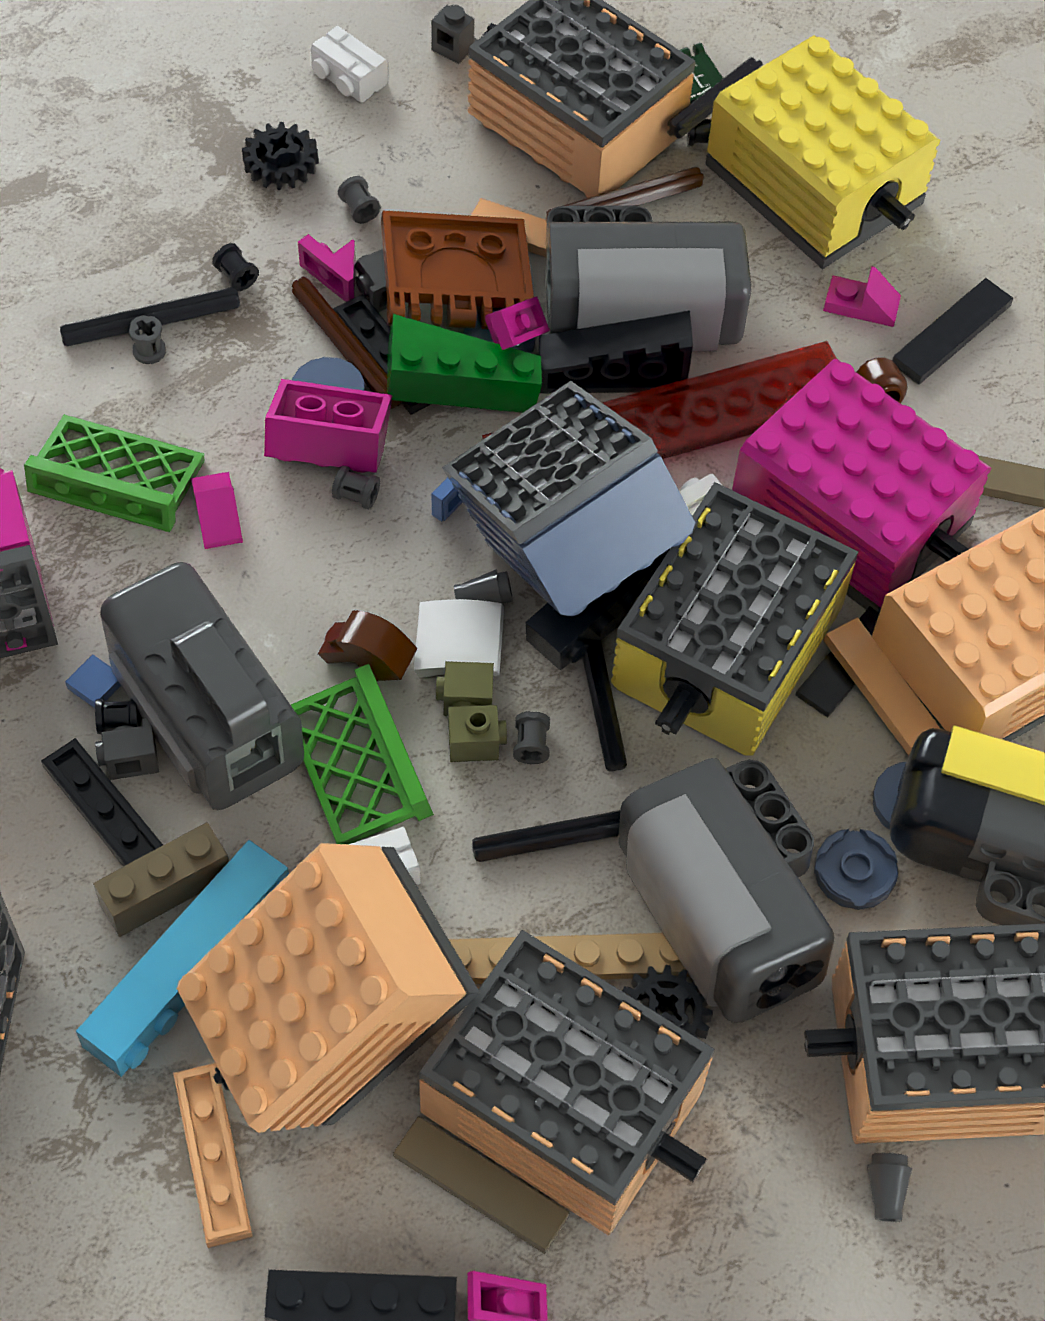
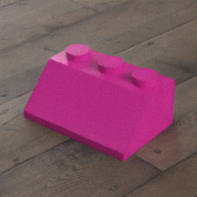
M281 379L265 417L264 456L286 462L314 463L320 467H341L343 465L350 467V469L356 472L377 473L384 451L392 395Z

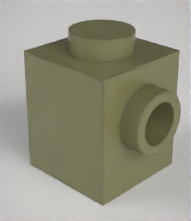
M445 661V677L437 676L436 701H443L444 716H448V707L492 705L494 663Z
M497 705L448 707L450 762L499 760V745H507L506 720H498Z

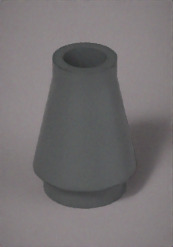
M497 569L462 584L454 585L455 599L502 603L503 606L504 603L513 602L507 571L498 573Z
M897 1153L872 1154L871 1164L867 1165L875 1208V1220L900 1222L902 1221V1211L912 1172V1167L908 1166V1156Z

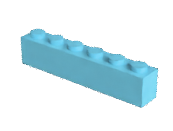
M248 840L76 1030L81 1046L120 1077L129 1068L135 1069L147 1056L149 1045L159 1034L163 1036L172 1029L178 1019L179 1011L185 1006L177 991L179 980L289 875L288 867Z

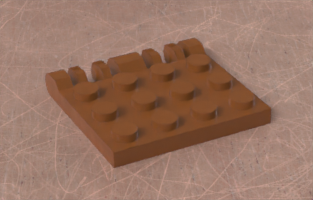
M382 211L381 230L388 324H392L393 314L405 317V303H408V318L420 321L421 309L419 305L424 303L431 304L430 320L432 325L441 327L443 319L442 304L447 305L448 327L474 329L477 320L476 306H481V328L488 329L485 316L493 313L492 307L504 309L534 297L524 219Z

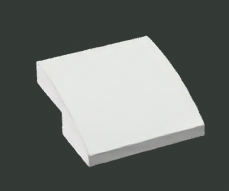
M465 599L420 602L416 647L418 649L415 653L414 671L419 678L444 675L445 661L494 663L493 676L500 675L504 606L502 603Z

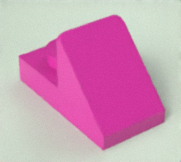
M309 234L299 240L300 266L343 301L347 302L355 298V240L349 241L335 253L325 243H319Z
M871 266L867 283L832 275L823 311L894 327L901 295L874 266Z
M538 296L485 316L494 343L500 344L502 350L550 331Z
M229 472L191 478L204 548L209 549L242 543L243 539L235 494Z
M478 1271L467 1273L468 1321H548L546 1284Z

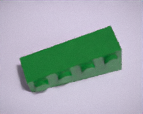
M393 314L388 343L387 394L392 395V400L521 413L537 404L542 385L541 356L511 347L502 350L500 344Z

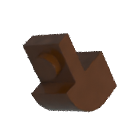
M352 610L346 622H335L327 631L325 641L318 655L326 663L355 662L359 667L369 664L376 681H390L402 679L418 648L398 627L386 619L369 612Z

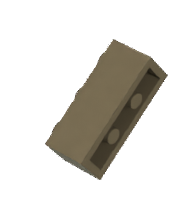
M206 822L97 880L93 885L100 906L118 936L121 937L200 894L229 862V858L210 825Z

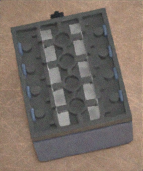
M572 381L442 467L452 482L453 487L460 493L458 494L460 499L469 508L467 511L470 516L478 523L476 526L486 538L487 545L560 615L575 616L581 613L589 603L602 594L615 590L621 581L634 572L647 568L656 557L671 547L682 544L693 532L695 520L662 457L657 453L658 450L652 438Z

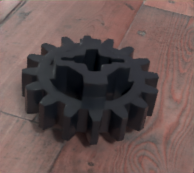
M280 122L278 128H273L268 123L266 124V131L262 132L255 129L253 130L254 138L246 137V147L242 148L245 172L251 173L253 182L262 179L264 188H267L271 183L276 184L277 190H281L283 184L286 183L291 188H295L296 180L306 183L308 181L307 173L315 174V164L319 163L316 140L310 139L308 130L299 133L297 124H293L288 129L285 128L284 122Z
M665 965L663 974H657L656 970L650 966L647 969L646 979L635 974L631 982L633 988L624 986L622 992L638 1002L640 1000L643 1005L656 1013L659 1009L662 1012V1017L696 1038L706 1039L710 1027L705 1023L711 1022L713 1010L705 1008L708 1004L702 994H698L699 990L694 981L691 983L686 981L688 972L686 969H683L678 976L672 975L670 965ZM689 1005H691L694 1015L692 1024L688 1022L689 1017L685 1014Z

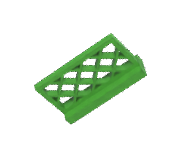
M64 414L37 456H29L24 464L27 492L170 532L176 522L175 512L192 484L191 478L197 476L205 460L204 453ZM70 429L83 433L85 437L66 442L64 435ZM113 441L118 443L120 447L102 452L98 444ZM91 446L95 453L76 459L73 451ZM145 450L155 455V457L137 462L133 454ZM66 454L69 462L62 464L49 459ZM126 456L130 463L111 469L108 461ZM179 460L190 463L187 468L174 472L169 466V463ZM101 464L105 472L97 474L83 469ZM161 466L165 472L164 475L147 479L143 471ZM136 474L140 482L133 484L119 479ZM168 484H172L175 489L173 494L154 490Z
M369 664L355 669L356 677L291 704L297 715L309 710L322 713L314 730L302 727V735L310 738L306 745L303 737V761L337 844L348 845L415 816L418 821L434 815ZM355 692L358 701L351 714L334 709L338 698ZM362 711L366 719L359 717ZM330 716L347 722L339 739L322 734ZM355 725L370 729L372 732L365 748L347 742ZM318 741L335 746L327 764L313 760L311 757ZM376 744L380 753L373 751ZM343 750L361 755L353 773L336 768ZM369 758L386 765V769L379 782L361 776ZM317 770L323 771L321 778L319 777ZM331 775L350 780L342 798L326 794L325 787ZM390 777L395 787L387 785ZM357 783L376 789L368 807L349 801ZM383 792L399 797L403 808L389 814L376 811ZM331 804L337 805L335 812H333ZM345 809L364 815L357 828L342 834L339 822Z

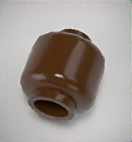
M885 357L873 358L862 364L856 371V373L870 383L881 386L886 394L900 404L905 398L908 390L907 381L892 360Z

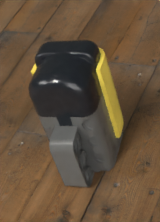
M953 725L951 731L931 728L922 732L914 742L898 786V795L890 821V837L894 846L905 857L919 864L979 881L980 886L976 897V908L984 919L999 925L1045 924V916L1037 914L1032 905L1036 904L1045 908V752ZM990 892L1002 893L1008 902L999 903L993 899Z

